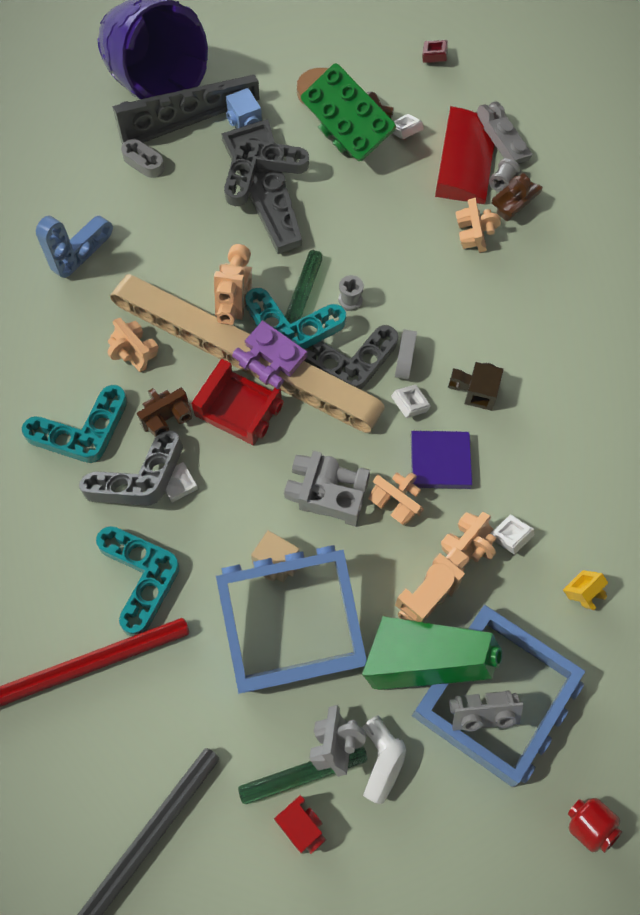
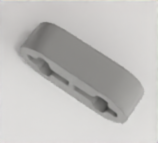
M136 139L127 140L122 144L123 159L128 165L150 178L158 177L164 172L163 159L158 152Z
M403 329L395 378L409 380L417 331Z

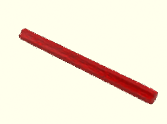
M184 618L174 620L0 686V707L185 637L189 634L187 622Z

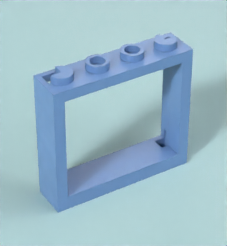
M335 545L317 548V555L304 557L303 551L285 555V562L273 564L272 558L253 562L254 568L241 570L240 564L221 568L222 575L216 576L238 694L364 667L367 660L344 549L336 551ZM335 561L353 652L245 675L228 583Z
M484 604L470 625V630L483 631L486 625H488L567 678L515 767L510 766L462 731H453L452 724L432 711L449 683L431 685L412 717L508 785L514 787L520 781L525 784L533 774L535 766L531 763L537 753L543 755L550 745L552 738L548 734L553 725L559 727L567 716L568 710L564 707L569 698L575 700L581 692L584 683L580 680L585 670Z

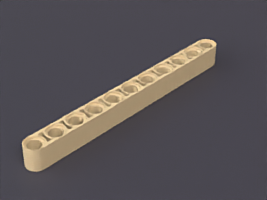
M131 274L125 275L110 294L111 300L121 309L219 359L222 358L230 362L232 366L259 379L256 373L250 369L245 370L239 365V361L232 357L234 350L238 347L244 352L251 350L245 345V340L250 335L249 333L233 325L218 323L217 317ZM262 357L258 360L266 367L271 364ZM305 361L302 362L290 377L282 371L278 374V376L284 379L280 387L281 391L365 433L371 432L385 409L384 404L378 398Z

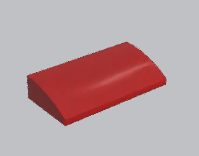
M450 106L435 197L465 202L476 198L478 204L486 203L494 143L484 130V126L476 112Z

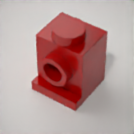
M300 794L274 820L300 854L306 849L312 854L326 841V838L319 830L323 823L310 807L306 811L301 807L305 803V799Z

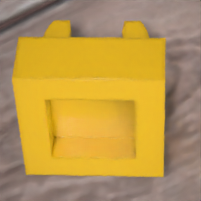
M583 570L563 591L568 599L579 601L586 609L595 610L596 606L593 604L592 599L594 597L603 600L607 598L603 588L608 584V581L602 573Z

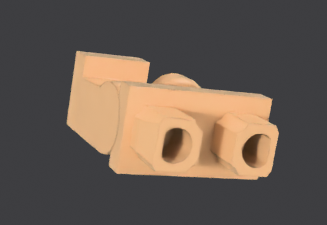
M242 244L231 246L228 253V261L230 263L221 264L220 271H216L214 275L215 316H217L218 323L233 325L235 319L242 320L244 316L245 297L252 287V267L246 266L249 263L251 252Z
M454 547L446 557L439 553L418 589L412 594L405 588L397 597L395 606L400 609L398 617L404 620L424 622L434 609L445 601L448 594L452 596L457 591L465 575L464 567L470 558L457 547Z

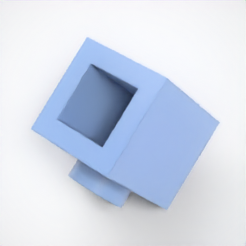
M249 88L226 96V115L231 126H235L237 129L262 121L261 107Z

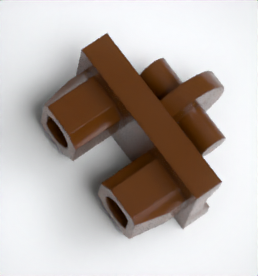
M522 173L519 176L513 177L509 181V185L492 198L491 204L497 207L496 213L501 218L509 221L539 195L543 187L534 184L526 174Z
M182 387L172 393L165 390L158 394L154 388L148 390L151 399L142 403L144 409L136 413L145 432L149 430L155 437L164 431H169L165 421L173 416L179 424H184L192 419L187 394Z

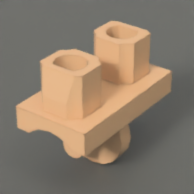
M476 198L468 200V208L456 211V218L459 228L472 225V229L459 232L463 249L477 246L479 253L487 251L484 231H487L488 235H493L495 229L500 226L501 219L498 214L491 213L490 209L484 210V215L481 216Z
M121 318L113 320L115 329L108 340L110 344L107 351L108 356L112 360L122 358L125 362L130 361L139 372L146 370L148 360L157 356L158 344L153 339L143 342L140 340L143 330L136 320L125 323Z
M397 472L392 480L400 485L398 489L378 474L372 481L376 485L368 499L381 509H383L391 496L398 500L400 503L390 516L402 525H406L415 514L420 516L424 510L422 506L405 495L407 492H410L417 497L421 492V489L413 484L417 478L414 473L411 472L404 478Z
M466 512L458 523L459 530L464 532V535L458 538L451 533L447 534L441 541L442 550L448 555L454 547H457L470 560L473 559L475 562H478L482 556L492 559L496 555V550L492 546L496 538L490 534L493 531L489 524L491 516L482 512L478 517Z

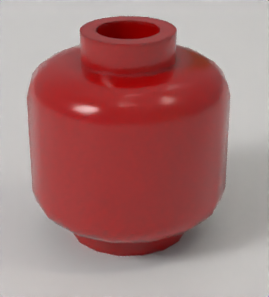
M597 798L589 799L587 802L579 799L568 812V815L572 818L568 827L570 833L591 852L602 850L606 853L622 834V831L619 829V817Z

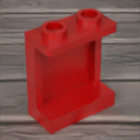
M221 358L191 404L195 417L254 446L258 438L262 439L269 428L268 422L273 415L277 416L284 401L282 400L281 388H274L271 391L234 373L231 363Z

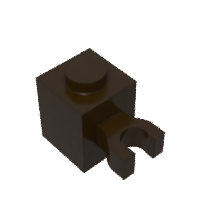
M475 362L472 375L453 368L448 388L466 390L467 395L464 404L492 411L497 399L504 368L496 367L491 363Z

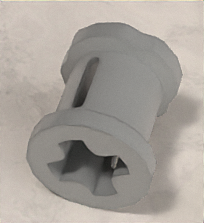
M502 159L498 164V171L490 177L489 184L496 192L502 191L509 185V181L513 177L519 175L520 166L515 160Z
M353 275L345 276L339 283L340 294L338 302L347 311H353L362 305L363 298L361 293L363 292L364 284L359 277Z

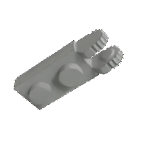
M495 101L491 102L489 106L486 104L480 105L477 109V116L503 158L513 159L518 164L529 161L533 154L507 116H505V109L501 106V103Z

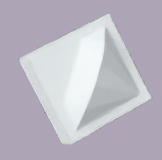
M407 114L394 121L396 129L392 134L405 139L423 130V123L421 120Z
M417 385L397 389L391 395L405 418L426 413L431 407Z
M184 462L175 466L165 490L171 503L198 490L197 484Z
M511 514L490 533L496 538L494 542L514 555L535 535L532 527L524 522L522 523Z

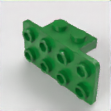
M337 63L327 69L301 95L302 102L321 123L318 128L324 136L328 138L331 135L335 139L332 142L341 154L346 151L351 158L354 157L359 162L363 161L396 129L394 121Z

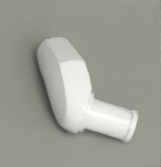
M377 715L368 720L362 727L379 751L363 796L374 803L382 804L388 797L400 773L406 755V746L403 740L394 738L381 720V717Z

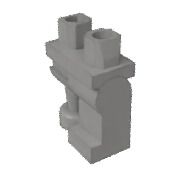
M313 451L311 457L296 455L292 466V473L305 476L303 483L288 480L284 496L290 501L299 503V510L345 520V524L356 527L363 504V494L366 492L371 470L359 468L357 472L339 467L334 457L324 456L321 452ZM337 483L354 484V489L337 485Z

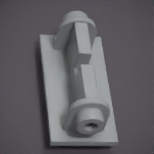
M510 690L486 693L485 699L487 704L484 705L481 703L479 694L457 695L455 699L449 701L451 714L454 713L453 731H476L480 728L495 726L508 728L515 724H520L523 702H519L517 693L511 694Z

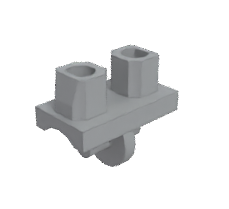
M335 705L329 707L327 719L315 722V737L323 745L311 748L309 758L317 770L332 768L339 777L347 775L349 754L354 753L355 749L365 744L366 733L362 727L358 726L355 720H344L340 715L339 706Z

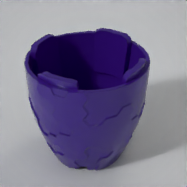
M128 0L112 8L100 22L99 36L97 38L100 55L115 80L137 99L141 100L195 88L200 85L207 69L208 44L198 15L190 7L174 0Z

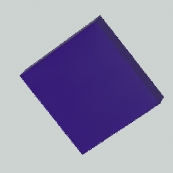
M411 431V470L417 476L413 484L418 488L471 489L472 471L469 432Z

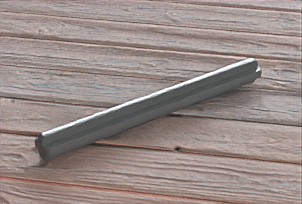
M205 748L77 915L104 914L219 762V757L209 748Z

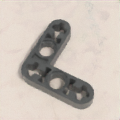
M240 141L235 148L224 186L227 203L232 206H241L247 202L257 168L293 174L304 173L309 168L308 151L301 147L263 141ZM247 151H250L247 157L248 160H245L244 154H246ZM268 154H277L279 158L270 160L266 156ZM240 169H245L249 172L245 176L235 174ZM236 185L240 186V191L237 195H234L237 189Z
M389 325L379 326L351 359L323 341H320L311 346L313 347V352L308 350V357L304 361L362 390L395 350L398 333ZM386 336L390 337V341H389V340H385V341L383 342V344L381 345V350H380V349L378 348V346L380 345V339H381V338L384 339V338H386ZM373 354L376 356L377 361L368 364L362 360V356ZM326 359H334L338 362V366L328 369L323 365V362ZM349 376H358V380L348 381Z
M164 431L155 437L139 474L91 472L85 475L79 483L84 497L91 502L131 505H152L157 503L164 495L183 450L178 434L175 431ZM161 463L165 464L162 469L152 471L154 466ZM124 484L128 485L125 490L115 492L117 487Z

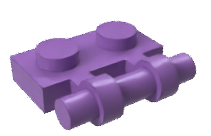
M263 320L245 340V345L251 350L244 352L238 347L232 354V357L239 361V365L245 370L250 369L259 376L260 381L266 385L271 384L276 389L280 388L284 382V379L278 376L279 372L282 371L290 377L308 357L305 349ZM262 357L271 363L270 366L266 367L258 361L259 358Z

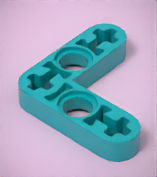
M253 288L247 292L245 297L247 311L257 326L262 320L265 321L267 318L274 317L279 320V324L273 328L303 349L336 334L346 325V311L337 304L327 305L290 324L265 289ZM257 299L259 302L263 301L264 310L262 312L259 304L257 302L253 303V300ZM329 316L338 317V321L335 322L334 319L329 320ZM306 326H314L318 331L314 335H306L302 330Z
M109 385L103 388L82 430L34 416L23 423L22 434L28 443L33 446L86 463L97 462L103 456L127 406L125 392L118 385ZM117 395L119 400H113L110 405L108 398L113 399ZM99 418L109 419V424L104 429H96L94 423ZM39 427H41L42 431L45 433L43 434L40 432H36L33 436L31 431L32 429L37 430ZM69 434L71 439L66 445L60 446L55 443L59 435ZM91 444H94L96 449H90L88 453L82 447H90Z
M105 527L101 529L96 537V544L101 553L143 573L119 617V624L123 631L129 636H135L148 630L178 575L179 563L173 553L117 527ZM115 536L117 542L124 546L123 553L120 547L114 544L107 548L105 540L112 539ZM136 547L146 549V555L140 561H133L129 556L132 549ZM169 560L172 568L170 570L165 569L162 572L160 578L164 584H161L156 580L161 571L158 564H165ZM147 586L158 588V595L152 601H145L141 597L142 591ZM136 602L142 607L150 609L148 612L142 609L139 614L142 623L140 625L134 624L130 628V623L127 621L128 618H135L139 612L138 606L135 605Z

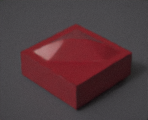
M448 40L424 42L423 63L447 61Z

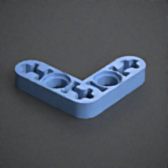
M49 215L42 218L38 223L36 236L50 269L60 277L66 278L110 237L113 225L102 216H95L69 240L63 223Z

